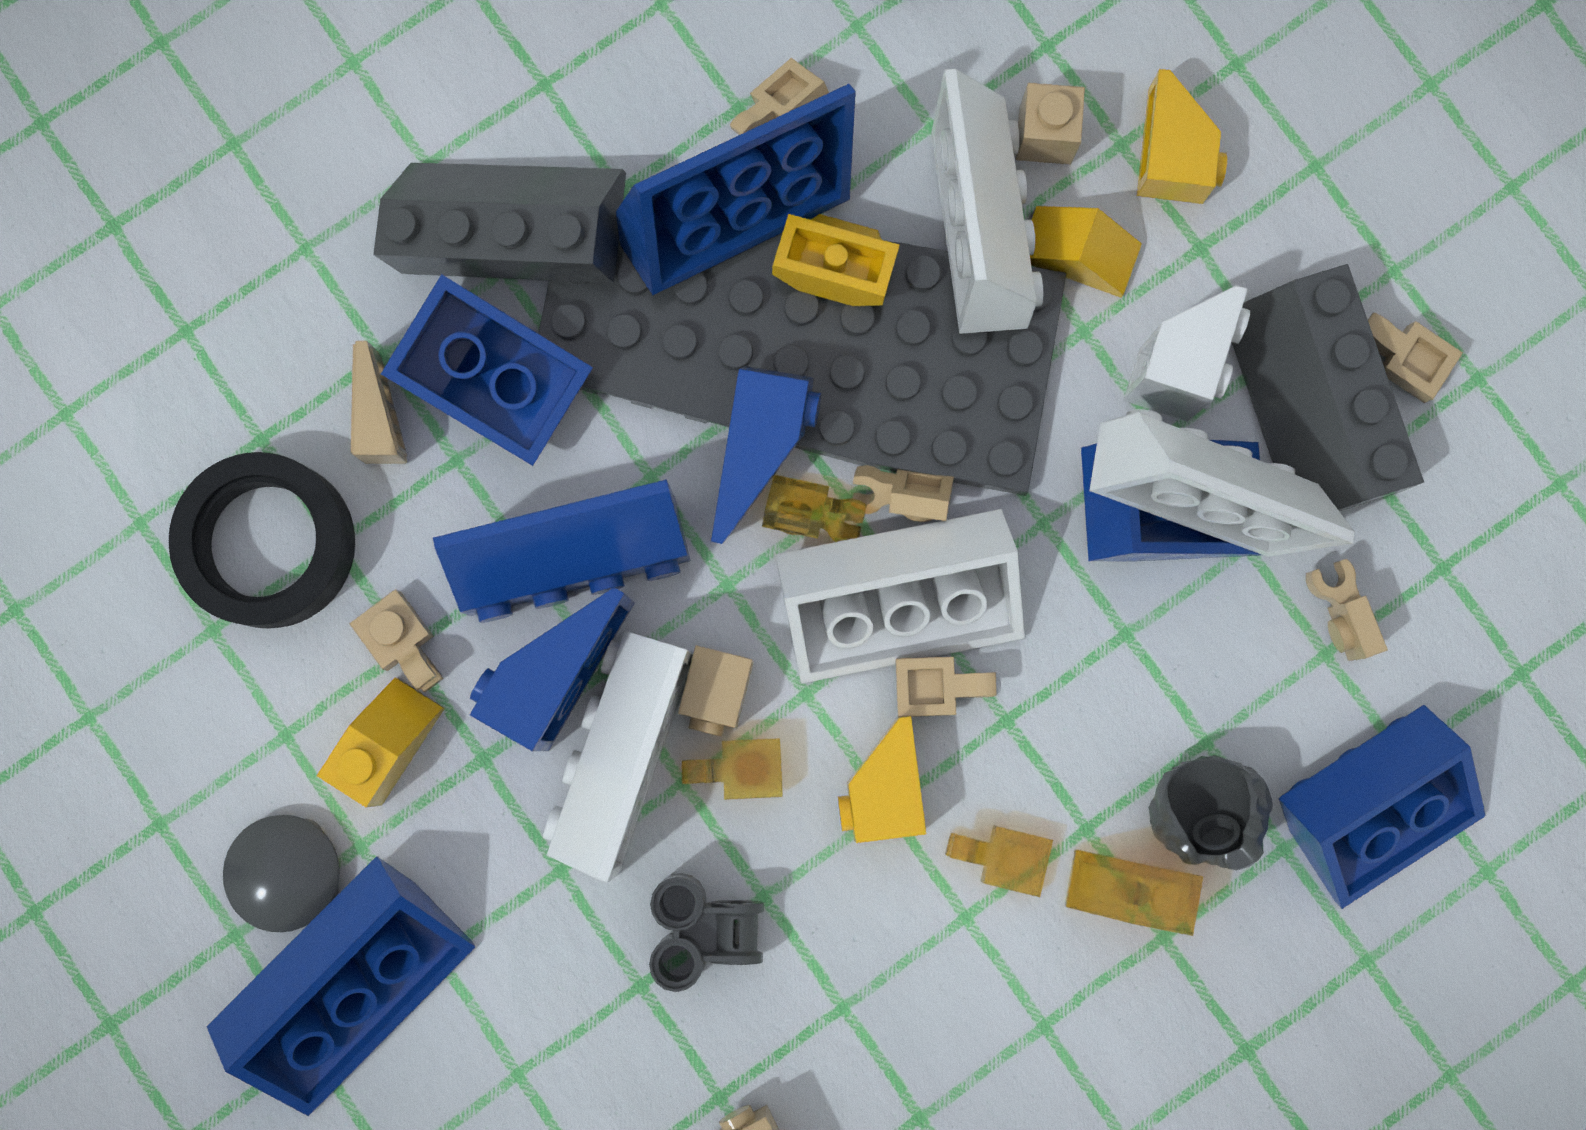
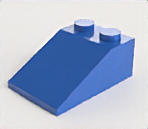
M441 274L381 372V375L533 466L593 367Z
M1210 440L1222 446L1246 448L1252 452V458L1260 460L1259 442ZM1097 443L1081 447L1088 561L1136 562L1261 555L1089 491Z
M613 587L501 661L495 671L487 668L477 681L470 695V699L476 702L470 716L532 752L549 751L606 654L611 640H614L635 602L625 593Z

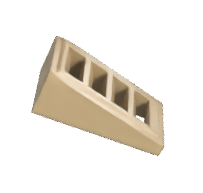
M355 341V344H353L351 453L365 464H406L407 452L388 380L381 375L384 369L382 358L368 341Z

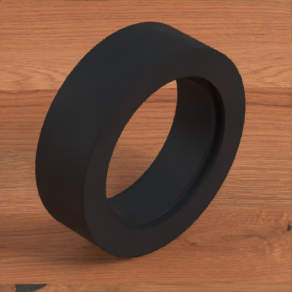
M251 452L225 458L205 469L188 485L181 495L173 512L169 528L170 560L174 573L188 596L199 607L217 618L255 628L287 627L307 620L320 612L336 597L350 573L355 554L354 525L350 511L340 493L330 482L312 469L291 458L273 453ZM262 487L287 489L303 501L313 518L316 544L312 560L304 574L285 590L262 597L245 596L228 585L216 568L212 555V535L215 524L227 505L245 492Z

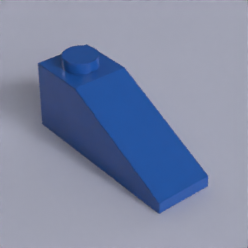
M749 366L739 369L711 542L723 544L804 436L806 426L816 427L821 393L812 391L814 378Z

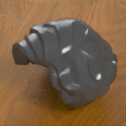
M1213 755L1200 756L1195 760L1181 762L1179 766L1164 773L1148 808L1153 834L1157 840L1164 844L1167 850L1177 854L1183 863L1197 865L1205 862L1237 871L1250 867L1263 855V839L1268 830L1269 814L1272 811L1273 803L1266 782L1253 768Z

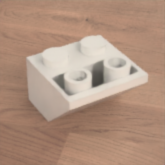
M1236 285L1163 321L1140 347L1123 401L1189 421L1203 408L1209 409L1214 397L1221 399L1228 387L1233 371V365L1225 363L1231 342L1236 344L1240 342L1250 317V310L1242 308L1248 289Z

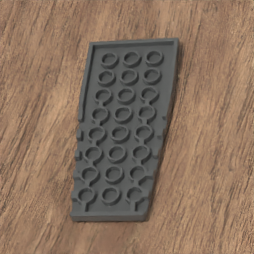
M782 233L655 295L651 294L620 246V240L618 243L614 283L549 280L538 334L593 367L580 390L594 394L600 392L629 400L632 404L650 409L655 407L684 415L685 418L705 424L706 422H711L729 427L740 368L749 366L814 378L812 391L821 393L816 427L806 426L805 434L795 448L861 466L868 465L877 469L894 472L900 469L931 475L954 477V483L1024 496L1029 492L1067 274L1065 272L1032 267V272L1039 271L1042 276L1043 303L1042 306L1035 307L1028 329L959 334L948 251L899 242H892L900 246L884 303L879 306H850L800 292L772 275V266Z

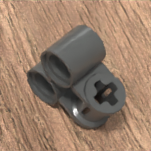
M678 873L664 879L652 893L650 906L656 922L665 929L672 930L673 933L662 938L651 954L649 967L651 976L656 984L664 990L679 992L687 990L696 983L701 976L705 962L724 965L762 963L763 953L757 950L758 914L764 911V902L720 900L706 903L705 889L700 881L692 875ZM681 886L688 889L694 897V911L684 917H676L668 913L663 903L664 893L668 888ZM735 919L739 920L738 945L735 944ZM679 946L688 950L693 957V970L683 976L669 973L663 966L662 961L663 952L666 949Z

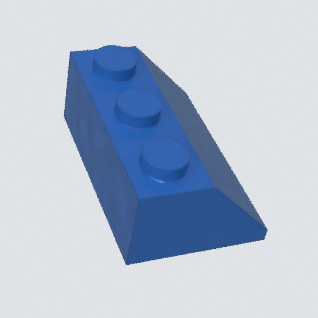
M1422 705L1405 717L1392 721L1385 730L1357 748L1347 750L1337 761L1312 777L1297 782L1287 793L1278 798L1290 833L1341 909L1486 816L1471 747L1425 705Z

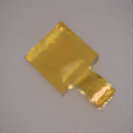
M774 475L765 507L762 527L779 530L790 535H802L816 539L819 537L821 528L826 530L835 542L860 537L861 527L847 524L844 521L863 524L867 504L857 499L827 497L829 486Z
M780 738L721 741L722 759L682 760L683 784L723 782L724 800L783 797Z
M993 825L989 842L950 832L945 855L953 859L984 865L980 880L984 884L1040 897L1053 840Z

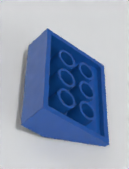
M850 83L633 185L615 212L620 246L652 295L782 233L788 214L811 219L850 200L856 92Z

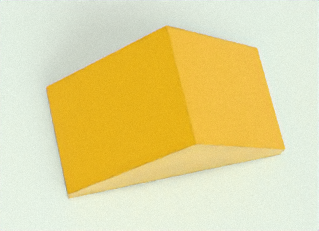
M1036 206L1031 219L1035 230L1034 254L1030 255L1031 265L1037 268L1065 272L1068 279L1122 298L1142 243L1099 208Z

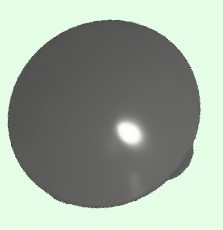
M292 815L265 817L246 827L231 844L223 867L225 893L235 912L250 925L269 932L294 931L307 926L338 895L339 860L331 840L315 821Z

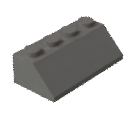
M410 163L380 199L373 255L401 274L437 276L442 274L444 276L614 283L619 243L615 212L623 202L626 172L623 169Z
M1345 264L1293 280L1244 302L1242 308L1250 310L1249 321L1238 344L1232 342L1272 462L1291 466L1295 469V475L1319 484L1339 511L1394 495L1424 483L1349 265Z

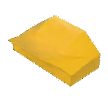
M788 214L773 262L772 275L800 292L850 306H879L884 303L900 245L882 240L879 231L837 218L818 214L809 220Z

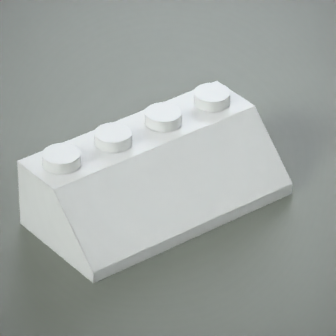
M944 69L931 135L959 334L1028 329L1035 307H1040L1043 303V281L1039 271L1032 272L1030 255H1033L1035 250V230L1032 220H1024L1022 204H1025L1027 199V180L1025 171L1023 169L1016 170L1014 155L1019 150L1018 124L1016 120H1008L1005 97L957 69Z
M1129 410L1126 416L1100 423L1089 490L1091 492L1267 557L1352 544L1354 542L1355 531L1319 484L1295 475V469L1291 466L1262 462L1252 458V452L1246 448L1222 446L1208 440V434L1204 431L1194 428H1177L1162 422L1163 417L1159 413L1150 410Z
M1002 509L775 554L801 684L896 665L895 659L936 657L1025 639L1018 550Z
M624 631L621 642L611 640L601 667V673L609 675L602 697L592 695L582 721V728L590 730L582 752L573 750L563 775L562 783L570 785L569 792L563 808L554 805L544 829L543 839L551 841L547 856L607 883L620 874L688 676L693 654L688 650Z

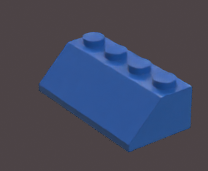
M667 479L433 537L436 553L459 611L468 616L477 615L479 623L491 622L512 616L511 606L530 601L534 602L535 609L547 608L568 602L567 592L590 587L591 595L606 593L613 587L621 589L625 587L623 578L642 573L646 574L647 581L671 577L681 573L679 564L691 561L676 499Z
M376 856L206 1027L226 1073L309 1116L475 948V945L414 881Z

